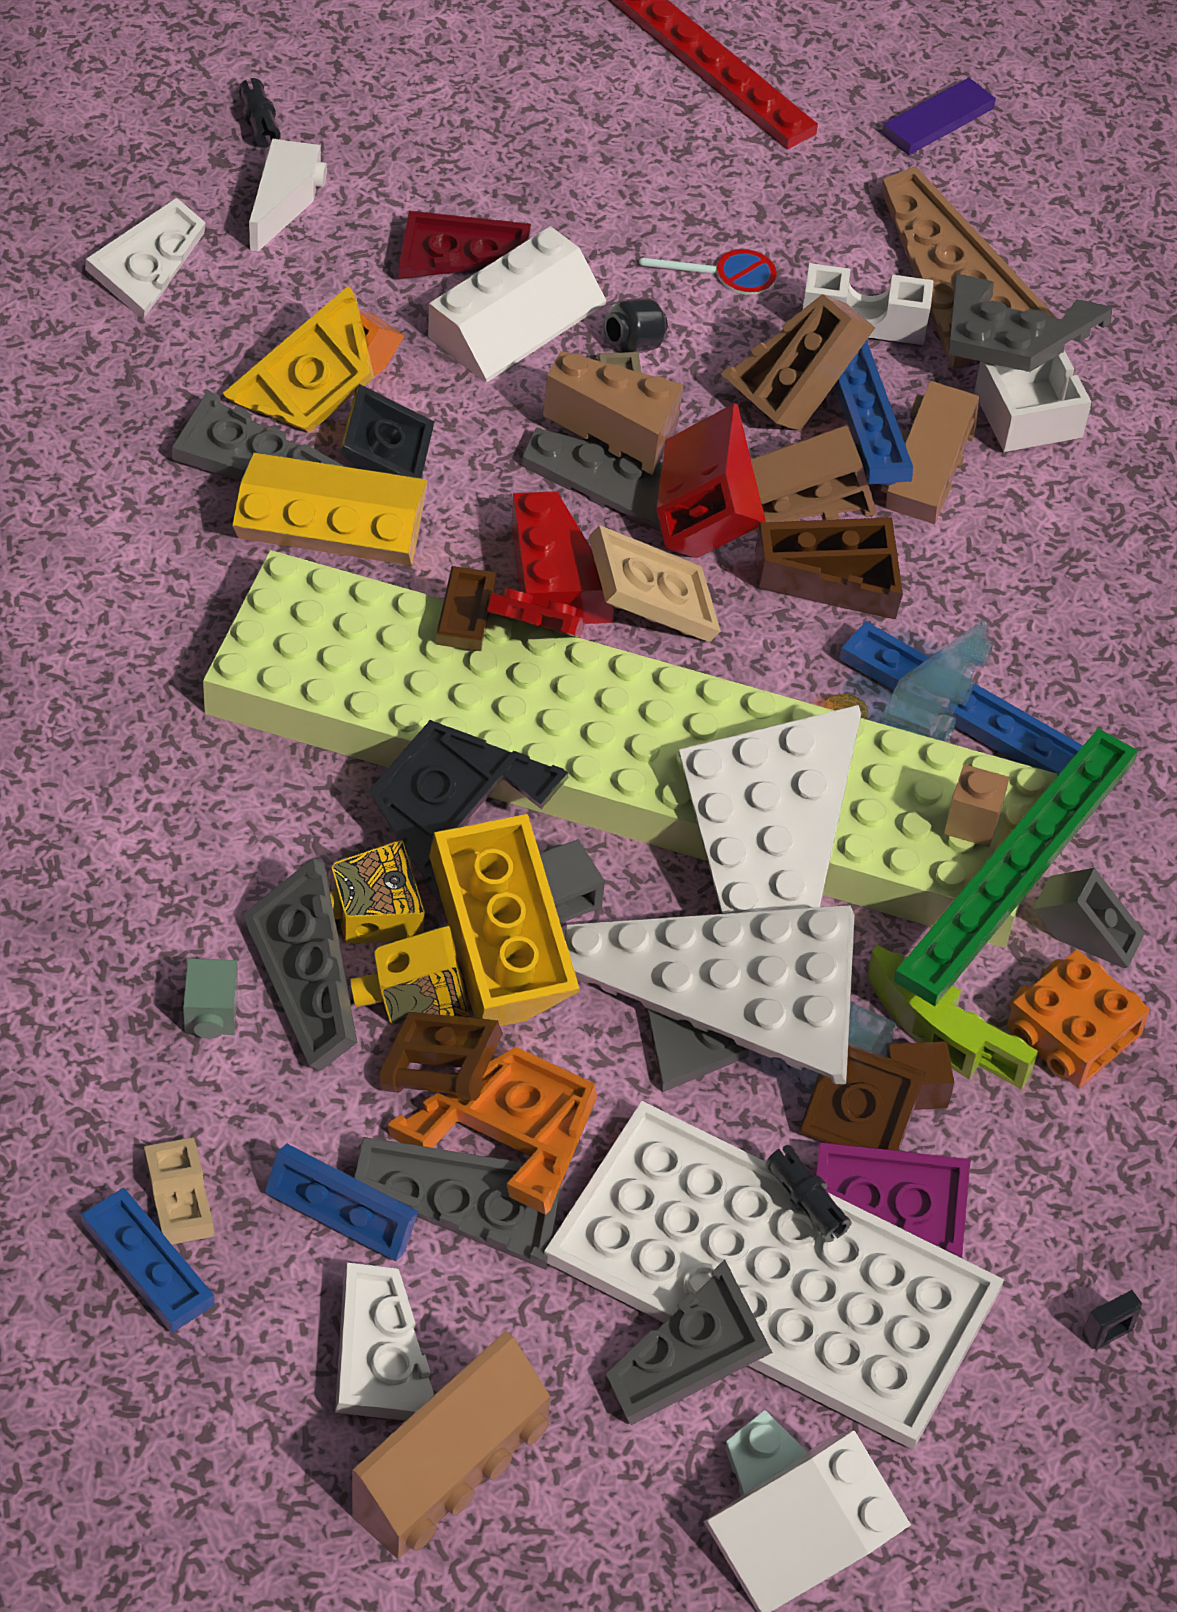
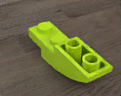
M879 945L875 946L871 954L867 978L889 1014L917 1043L947 1041L952 1069L967 1079L971 1078L979 1066L1022 1090L1031 1076L1038 1050L1028 1046L1021 1038L1008 1035L986 1023L979 1015L973 1012H966L957 1007L961 990L954 986H951L938 1004L933 1006L895 983V972L906 958L899 953L890 952Z

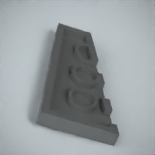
M536 427L523 455L522 467L568 490L574 488L590 496L589 501L603 508L608 505L626 514L627 520L641 527L646 524L660 531L661 537H663L657 513L663 462H659L654 474L651 475L642 470V462L626 453L618 457L609 452V447Z

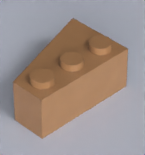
M825 294L819 296L781 326L783 330L766 343L760 342L752 348V354L737 366H729L720 373L776 424L795 430L803 429L875 329L871 323L847 303Z
M933 381L929 382L924 395H916L910 412V419H914L911 431L903 430L902 432L904 443L913 464L912 481L882 485L881 492L887 494L886 509L936 524L952 488L951 482L956 469H960L963 463L964 456H962L967 440L972 442L976 432L978 395Z
M847 425L751 459L766 522L799 521L798 518L823 515L825 520L839 519L838 513L863 510L865 516L877 514L861 460Z

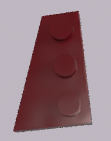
M409 210L399 262L398 279L484 269L529 240L531 224Z

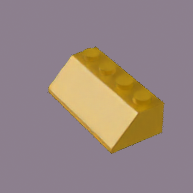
M253 453L240 483L232 526L239 539L412 566L428 481L420 478Z
M528 814L434 832L429 858L448 925L450 926L474 1017L498 1020L500 1027L524 1022L577 994L580 988Z

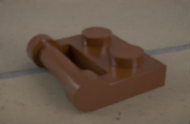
M409 1012L381 1068L379 1077L381 1089L386 1092L395 1093L401 1092L403 1088L457 1094V1097L461 1100L476 1101L482 1091L484 1073L503 1035L498 1020ZM410 1063L457 1067L461 1068L459 1074L407 1068Z

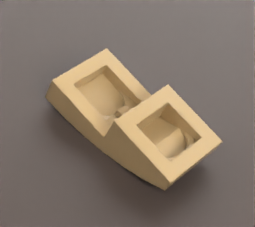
M194 1137L144 1146L160 1231L172 1245L214 1237L213 1220L204 1188L203 1171Z

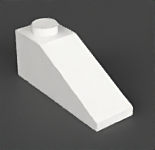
M272 139L249 221L250 251H259L314 201L317 187L325 186L327 163L321 162V145Z

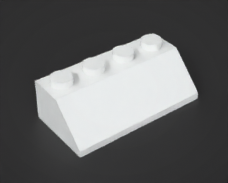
M549 226L430 302L428 338L487 383L604 306L606 299L580 248Z

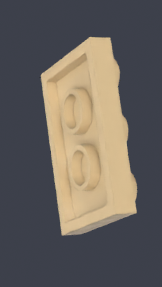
M601 525L589 535L594 561L607 603L615 608L625 609L643 616L651 622L661 623L679 630L685 635H692L707 642L712 641L721 632L702 566Z

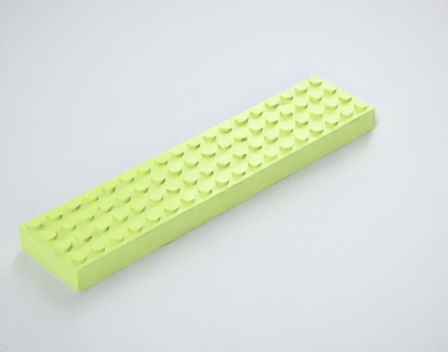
M272 550L268 553L203 680L204 709L207 715L388 768L429 720L484 739L488 744L513 752V750L530 756L532 760L548 766L555 765L568 772L569 778L542 809L537 807L505 780H502L488 797L707 861L679 757V749L834 711L494 613H489L481 651L436 645V633L444 599ZM861 718L823 895L932 927L1057 778L1058 774ZM963 764L1010 777L1001 814L990 847L944 834L952 798ZM1018 906L987 943L1006 948Z

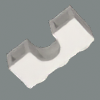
M809 263L803 309L819 296L825 294L847 303L875 327L868 338L924 345L931 307L933 280L892 275L887 291L876 296H866L856 292L849 283L851 269Z

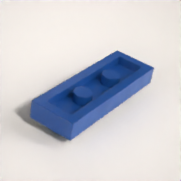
M288 1143L277 1151L265 1189L266 1194L394 1261H397L406 1251L419 1212Z
M124 1187L81 1214L84 1228L171 1333L215 1305L214 1294Z

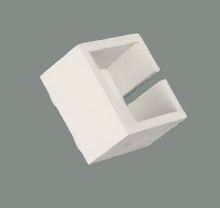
M1065 350L1031 372L980 361L974 393L979 396V403L1004 452L1083 438L1091 400L1078 375L1073 376L1074 367Z

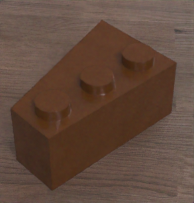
M892 517L760 522L755 546L759 588L896 620L903 590Z

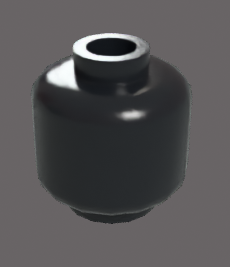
M646 297L618 301L612 305L604 320L605 337L620 353H643L655 350L662 344L668 328L666 314L660 305L652 298Z

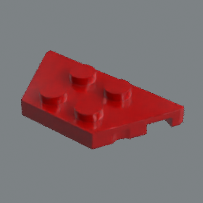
M504 587L502 596L494 593L491 594L487 608L488 612L581 638L585 621L575 616L576 607L549 600L547 608L531 604L533 596L506 587Z

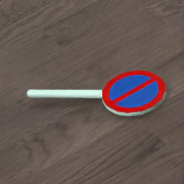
M735 249L726 252L719 259L717 266L641 258L639 260L641 266L717 274L718 279L726 288L744 295L759 294L767 291L775 284L777 277L776 267L773 262L760 252L750 249Z

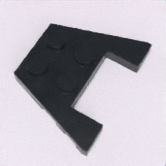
M429 720L370 788L369 793L399 841L403 840L407 855L444 911L429 858L434 832L463 827L502 780H505L537 807L542 809L569 777L568 772L563 768L555 765L548 766L530 759L528 755L514 750L513 752L488 744L486 740Z

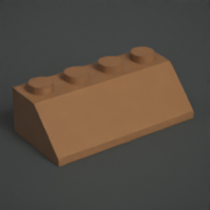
M507 1330L352 1470V1518L397 1559L401 1558L410 1548L414 1551L422 1549L434 1536L437 1530L436 1524L449 1512L452 1515H457L463 1511L474 1497V1488L486 1477L490 1480L499 1477L509 1466L513 1457L511 1454L524 1442L527 1445L534 1444L549 1426L550 1395L519 1344Z

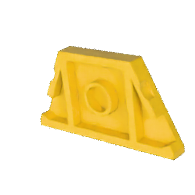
M349 286L343 289L223 392L225 397L232 403L308 433L320 425L354 395L355 389L359 384L365 386L374 378L357 297Z

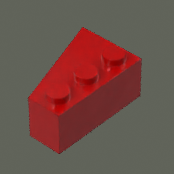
M557 491L513 493L511 529L519 591L533 596L531 604L547 608L549 600L576 607L575 616L582 618L585 624L613 623L614 607L605 601L592 548Z

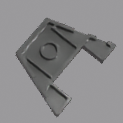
M958 274L956 277L950 355L1031 372L1063 353L1067 342L1071 340L1081 342L1090 336L1091 328L1097 324L1102 328L1109 325L1112 319V307L1076 299L1062 319L1046 316L1040 310L1021 311L1007 308L1005 304L998 301H989L993 297L994 281Z

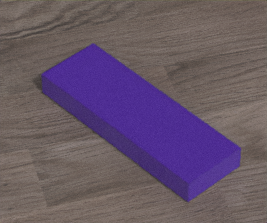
M967 78L884 123L882 134L907 155H911L994 109L996 98L971 78Z

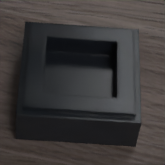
M1130 1290L1090 1311L1082 1337L1091 1349L1098 1350L1133 1331L1143 1303L1133 1290Z

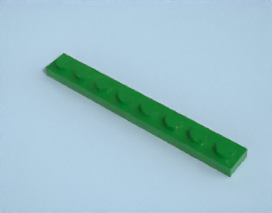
M1097 728L897 968L894 982L931 1005L936 1006L1135 763L1138 750Z

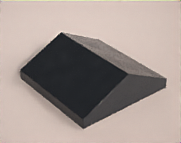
M359 384L355 389L340 451L356 469L421 479L435 421Z

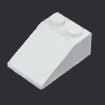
M854 1430L829 1437L703 1521L757 1612H772L870 1554L911 1525Z

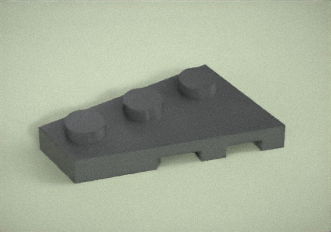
M645 1007L652 1035L654 1055H656L662 1093L745 1059L749 1055L748 1048L736 1044L735 1040L710 1029L708 1032L693 1027L691 1022L687 1020H676Z
M725 1259L712 1271L713 1277L695 1294L690 1292L677 1305L679 1310L658 1330H651L606 1373L631 1425L773 1353Z

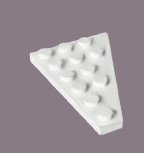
M859 705L679 749V757L722 914L817 908L821 906L861 719Z
M851 905L567 925L565 941L577 980L586 984L595 983L602 990L611 994L621 993L641 1001L644 1007L676 1020H687L691 1022L693 1027L708 1032L710 1029L734 1039L736 1044L770 1058H781L787 1065L802 1070L804 1067L831 1078L834 1084H846L854 913Z

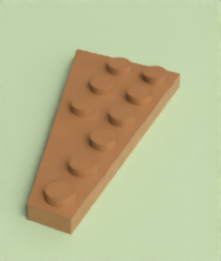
M916 166L883 178L881 192L915 278L933 280L930 316L952 370L976 361L950 355L956 277L958 274L994 281L993 297L989 301H998L1005 304L1007 308L1021 311L1040 310L1046 316L1056 318L1049 308Z

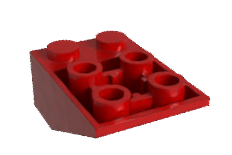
M735 403L669 437L665 441L657 513L667 549L698 558L758 528L760 522H766L739 408Z

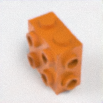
M1076 949L1063 961L1055 959L1042 973L1040 980L1031 988L1025 985L1014 994L1008 1004L1011 1011L1006 1028L1010 1031L1011 1035L1021 1038L1028 1046L1038 1050L1037 1054L1047 1062L1049 1069L1054 1075L1061 1079H1068L1079 1089L1142 1035L1150 1008L1143 1003L1142 999L1135 992L1127 990L1108 975L1101 964L1090 960Z

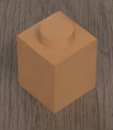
M963 764L952 798L944 834L990 847L1001 814L1010 777Z

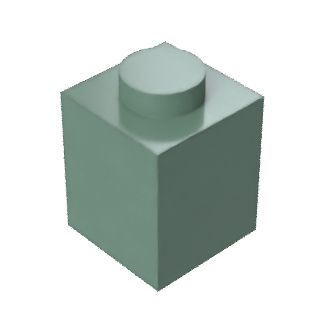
M188 958L183 1007L185 1034H196L207 1039L217 1038L221 1035H235L238 996L237 960Z

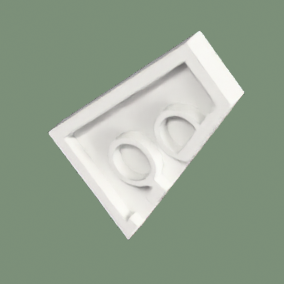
M176 198L88 257L85 270L133 312L144 319L203 236L206 223Z
M347 1262L343 1280L335 1413L407 1421L434 1396L429 1380L430 1368L426 1356L422 1355L414 1331L416 1323L400 1271L397 1268Z

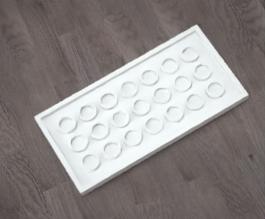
M641 1101L545 1249L544 1254L548 1256L547 1263L665 1323L679 1310L677 1305L690 1292L695 1294L713 1277L712 1271L725 1259L773 1352L748 1366L914 1450L999 1295L1004 1279L828 1193L844 1214L850 1218L852 1224L847 1232L838 1239L832 1232V1235L835 1237L834 1241L826 1242L802 1210H795L790 1204V1195L773 1173L767 1169L765 1161Z

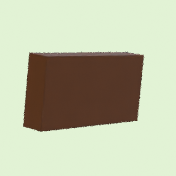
M451 566L436 633V645L476 651L482 650L490 613L487 611L491 594L494 593L496 572Z

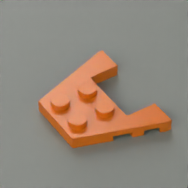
M515 1046L490 1061L482 1078L481 1094L476 1101L461 1100L457 1097V1094L449 1093L444 1096L437 1093L423 1101L424 1109L407 1119L401 1114L387 1126L390 1137L399 1143L433 1148L457 1122H460L531 1156L506 1183L510 1198L546 1215L551 1210L597 1099L595 1083Z

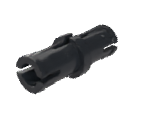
M250 78L253 89L250 90L247 80H244L239 86V94L245 105L243 114L247 124L252 126L257 144L261 147H269L266 140L267 135L270 136L271 142L272 139L280 140L281 138L280 130L274 119L276 111L272 101L265 94L262 81L257 78Z
M783 1146L782 1150L785 1156L780 1149H777L769 1156L765 1166L790 1195V1204L795 1210H802L826 1242L834 1241L835 1237L832 1235V1232L837 1239L840 1238L850 1228L852 1221L830 1197L826 1190L828 1188L826 1182L822 1177L814 1176L795 1153L792 1146Z

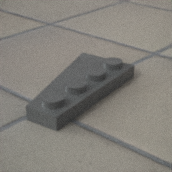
M209 390L205 393L172 447L173 460L238 481H242L253 453L346 467L306 444L297 446L286 440V433L274 426L267 429L252 421L251 414L236 406L234 409L225 406L220 403V396Z
M312 858L243 913L242 916L309 1066L317 1070H323L358 1042L325 864Z
M363 1137L355 1179L419 1211L418 1218L542 1269H547L548 1256L544 1254V1251L552 1240L561 1186L551 1210L545 1215L509 1197L506 1183L525 1163Z

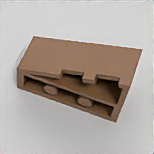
M560 351L547 375L543 416L585 439L593 435L609 444V452L618 457L624 453L642 462V470L653 475L664 454L665 441L673 435L678 425L684 384L669 381L660 376H651L629 370L620 365H611L586 358L580 354Z

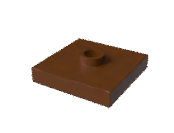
M848 1043L846 1084H834L831 1078L818 1074L799 1133L829 1144L900 1151L927 1072Z

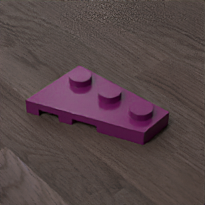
M819 1142L816 1176L822 1177L826 1182L828 1193L962 1258L971 1159Z

